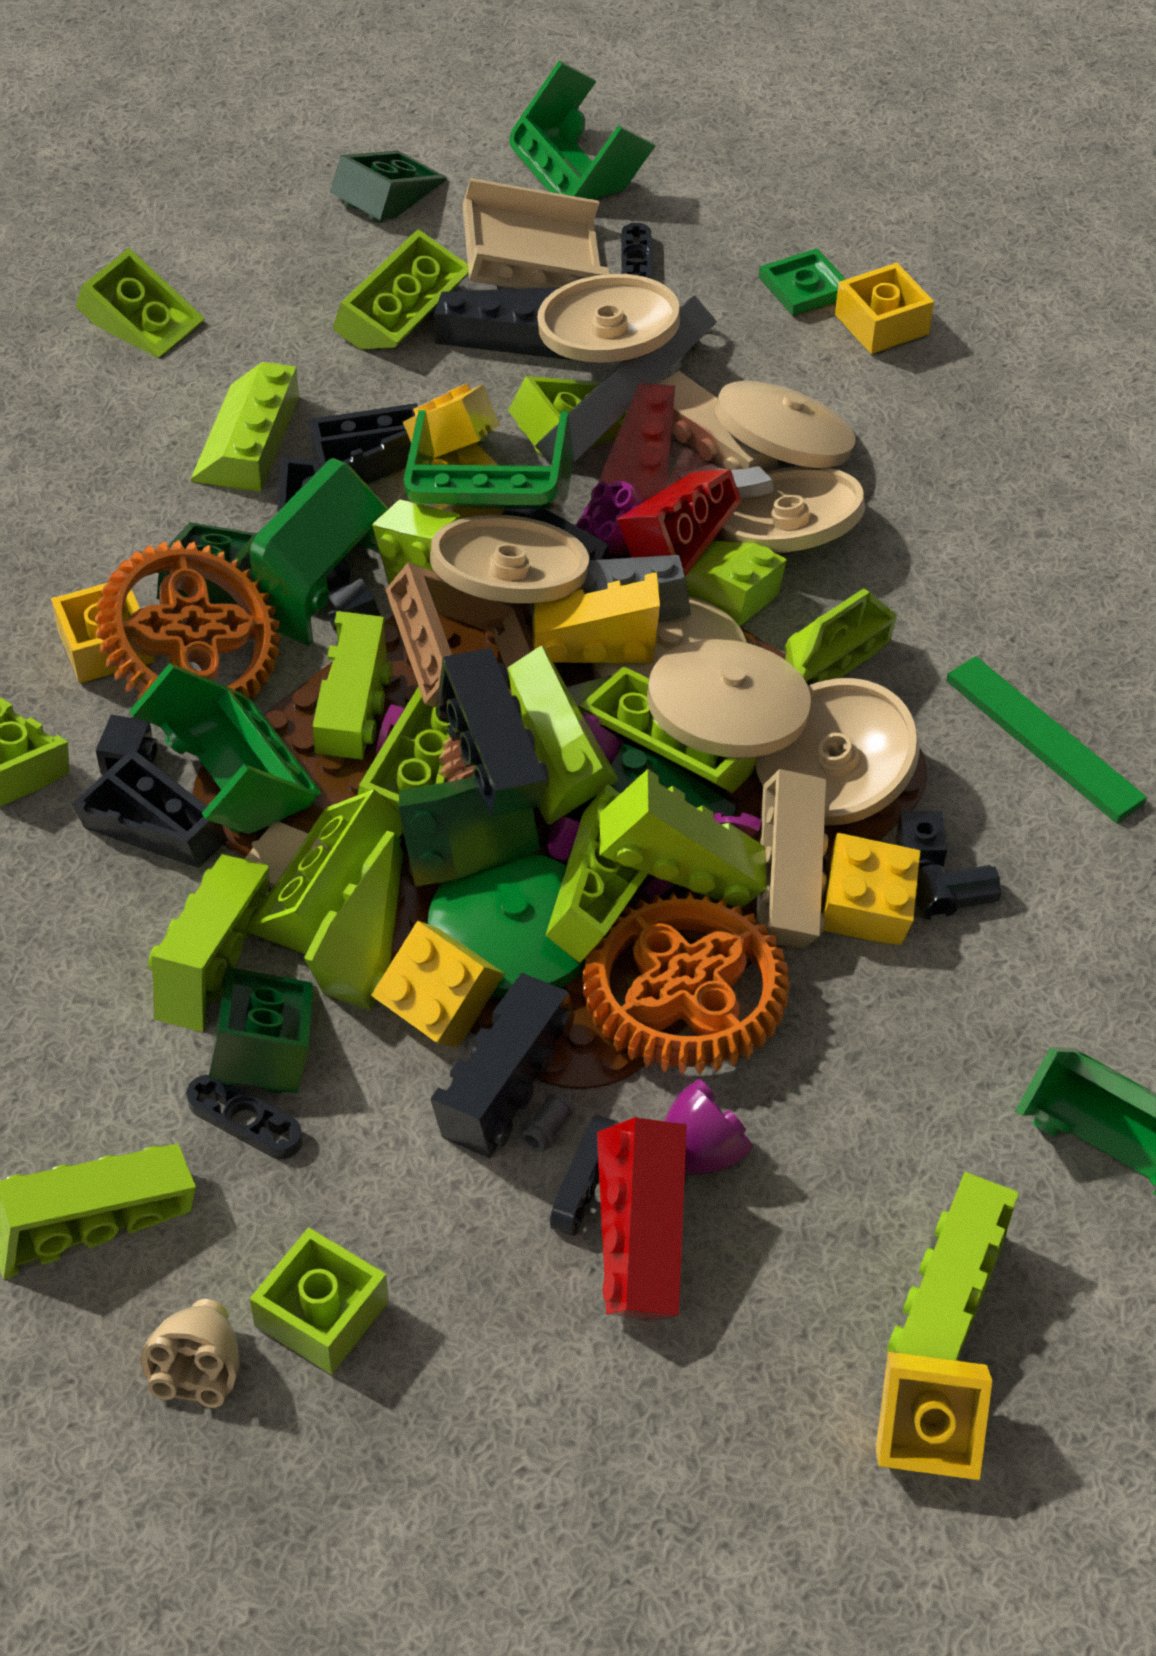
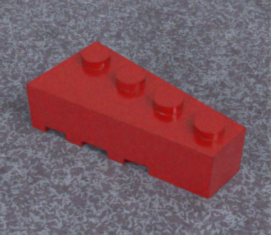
M731 469L691 472L617 518L631 558L679 555L684 576H686L742 500Z
M634 1117L597 1132L604 1262L602 1292L603 1298L606 1301V1315L657 1320L679 1316L687 1124Z

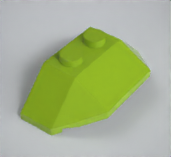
M863 588L832 610L818 617L800 632L794 633L785 645V660L802 675L808 686L825 680L842 678L875 655L891 641L897 614Z

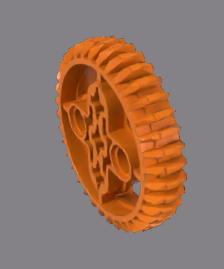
M180 540L174 542L171 548L165 541L159 544L156 549L149 545L142 553L137 551L131 555L129 560L121 562L117 570L113 571L110 575L109 583H106L101 591L102 597L97 603L99 612L95 617V623L100 625L96 631V638L104 640L100 645V653L110 654L106 660V667L117 666L118 668L114 674L115 680L125 678L128 681L125 686L126 692L132 691L134 688L140 692L138 695L139 700L157 679L158 675L152 672L135 654L137 652L147 656L167 655L170 663L215 681L219 673L218 654L239 650L246 644L248 638H253V656L248 668L236 681L227 687L242 693L247 698L255 697L260 692V687H264L268 682L269 675L275 669L276 663L274 661L279 656L280 650L277 648V645L280 643L281 636L275 633L279 628L280 621L271 619L275 614L276 607L266 606L270 593H259V581L251 582L248 579L251 569L241 572L237 568L238 559L233 560L231 563L225 561V551L217 556L212 555L210 545L204 547L202 551H198L195 541L189 543L187 548L184 549ZM170 571V574L165 576L159 587L160 605H149L138 609L131 615L129 621H122L123 605L133 586L146 576ZM204 578L223 588L234 598L239 606L235 604H210ZM177 589L186 592L189 597L180 595ZM189 661L198 664L202 671L192 668Z
M672 892L669 900L664 901L656 894L652 904H647L640 899L636 905V910L625 906L622 917L618 916L606 935L585 958L583 994L587 1001V1010L590 1015H593L595 1028H602L605 1041L614 1039V1046L617 1052L628 1048V1056L631 1061L642 1056L644 1057L646 1068L652 1063L658 1062L661 1063L664 1073L670 1066H678L681 1075H683L687 1067H695L700 1075L706 1065H710L718 1072L722 1067V1061H726L734 1067L736 1062H738L739 1055L749 1060L750 1055L753 1053V1048L761 1050L766 1042V1038H772L776 1031V1026H779L783 1020L784 1009L787 1008L789 970L787 963L784 962L783 949L777 948L776 936L767 935L766 924L755 925L754 913L742 916L740 905L732 909L726 908L727 904L724 898L716 904L710 902L708 894L702 900H697L689 892L685 899H678L674 892ZM677 930H695L709 934L697 942L689 944ZM635 943L633 947L634 961L641 975L634 980L631 988L628 989L625 996V1004L620 1006L611 992L610 972L618 956ZM750 958L762 977V995L755 1010L740 1022L738 1020L740 1016L739 1003L731 987L737 983L739 977L744 973L747 963L746 959ZM679 1019H683L698 1036H677L660 1032V1030L665 1029Z

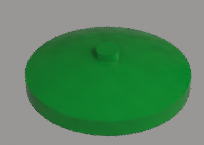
M529 853L456 880L444 881L435 893L429 909L428 924L440 928L505 973L491 997L503 999L521 973L561 988L578 977L585 969V958L579 963L546 936L567 867L563 863L546 856Z

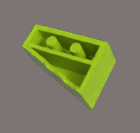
M337 611L334 623L337 628L338 646L329 645L327 658L328 660H333L328 679L322 680L312 726L315 754L363 760L367 744H373L375 740L376 720L374 718L376 714L381 715L383 712L385 692L382 690L384 685H390L393 663L387 661L384 617Z

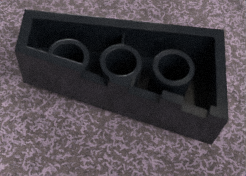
M560 287L441 292L434 313L436 344L572 360L548 348L539 335L538 310L542 302Z

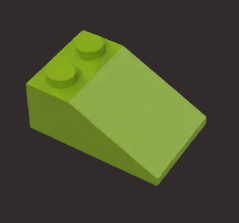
M129 247L82 285L75 305L95 326L157 358L164 355L203 323L205 319Z
M525 376L508 411L518 423L519 429L532 442L535 450L543 456L535 445L559 423L560 412L568 411L569 413L601 382ZM628 409L591 447L640 430L642 425Z
M712 541L685 576L688 596L717 606L727 613L740 627L770 603L779 593L787 559L774 553L770 548L757 543Z

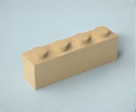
M680 371L648 389L647 414L651 421L656 425L661 424L670 430L679 442H686L692 446L704 460H711L722 469L731 470L759 466L764 472H769L778 467V459L749 447L729 433L716 417L715 404L717 397Z
M779 769L763 784L760 844L765 846L767 889L757 896L756 925L766 924L767 935L776 936L777 945L804 949L822 934L825 925V917H823V912H821V896L825 891L827 878L826 874L822 872L823 857L828 847V836L824 833V820L829 810L830 799L826 795V779Z

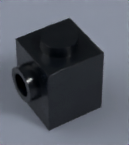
M362 578L329 591L328 600L332 611L327 612L335 634H337V628L334 621L337 611L380 616L375 598Z
M110 715L96 748L100 774L104 775L131 749L135 750L149 762H153L157 754L158 741L152 736L150 723L135 717Z
M900 811L896 832L897 845L920 850L918 869L937 864L944 867L947 844L942 811Z

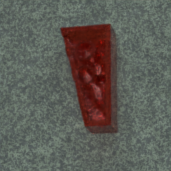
M638 384L598 483L606 482L610 484L615 481H625L635 487L645 500L667 488L674 420L675 385Z

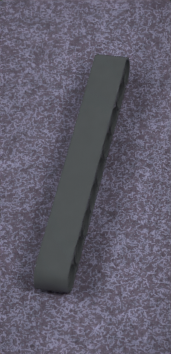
M696 295L680 307L679 328L666 344L646 355L624 360L568 413L574 450L573 463L716 324V319ZM558 424L535 445L551 466Z

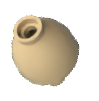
M211 1299L198 1300L192 1307L169 1316L150 1335L143 1347L140 1362L144 1375L149 1380L148 1390L154 1397L161 1400L180 1398L198 1401L208 1408H216L224 1403L226 1396L233 1390L240 1364V1351L235 1332L228 1321L229 1313L221 1303Z

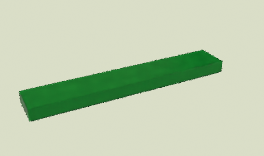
M974 656L947 674L946 682L1116 824L1145 805L1147 799L1145 794L977 656Z

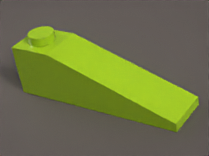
M541 645L509 666L508 673L512 696L516 695L520 702L522 723L525 729H531L535 740L537 759L539 762H544L548 769L549 787L545 788L542 805L538 808L546 823L551 825L599 794L607 784L611 786L619 781L547 651Z
M386 831L364 862L361 872L362 880L359 884L349 883L343 892L345 903L340 911L337 913L330 910L323 919L304 957L323 994L369 1011L372 1010L376 999L371 994L388 969L391 960L403 861V851L393 832Z

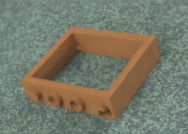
M409 562L385 589L426 705L437 706L442 659L444 656L452 655L437 613L492 632L507 673L509 666L533 651V638L519 603L498 602L467 594L443 581L436 572Z

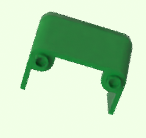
M560 60L513 127L509 138L510 146L549 192L592 200L620 193L629 185L656 146L653 142L618 125L592 162L576 144V141L585 129V116L579 110V106L596 81L594 78Z
M418 410L404 475L407 497L413 502L433 508L554 509L561 506L568 497L574 460L568 411L560 412L552 466L432 465L434 449L426 410Z
M335 458L327 461L258 532L250 548L253 582L259 581V593H270L266 606L276 607L275 614L271 618L280 621L276 632L307 646L313 643L311 617L317 610L324 608L329 598L326 576L356 544L380 554L372 524L389 509L349 464Z
M169 663L129 711L133 717L160 727L166 735L165 742L175 752L179 754L187 752L198 757L221 789L219 794L201 814L205 819L224 825L236 834H241L242 832L252 834L310 807L320 795L317 785L259 708L249 698L234 689Z
M1050 1047L1015 1112L1022 1116H1034L1032 1124L1056 1137L1059 1130L1065 1133H1072L1148 1177L1149 1182L1156 1186V1093L1077 1049Z

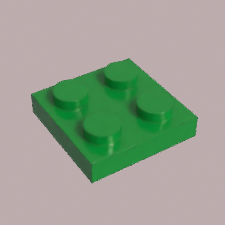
M818 248L759 267V279L792 316L836 302L838 284L840 281L846 280Z

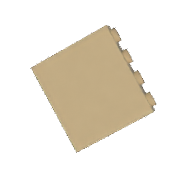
M470 178L463 202L469 281L516 289L562 287L573 281L591 276L610 274L609 267L600 266L594 225L599 201Z

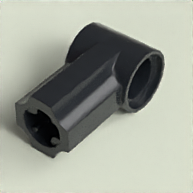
M937 864L918 869L916 899L923 917L927 920H931V916L946 914V917L951 916L961 907L998 902L1002 893L1000 877L995 866L986 865L947 872L943 866Z

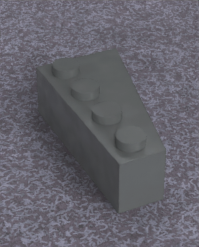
M679 555L589 560L586 581L578 589H583L585 594L608 589L607 583L620 581L621 586L645 581L644 575L657 572L660 601L658 622L691 615L686 581ZM528 603L533 623L534 603Z

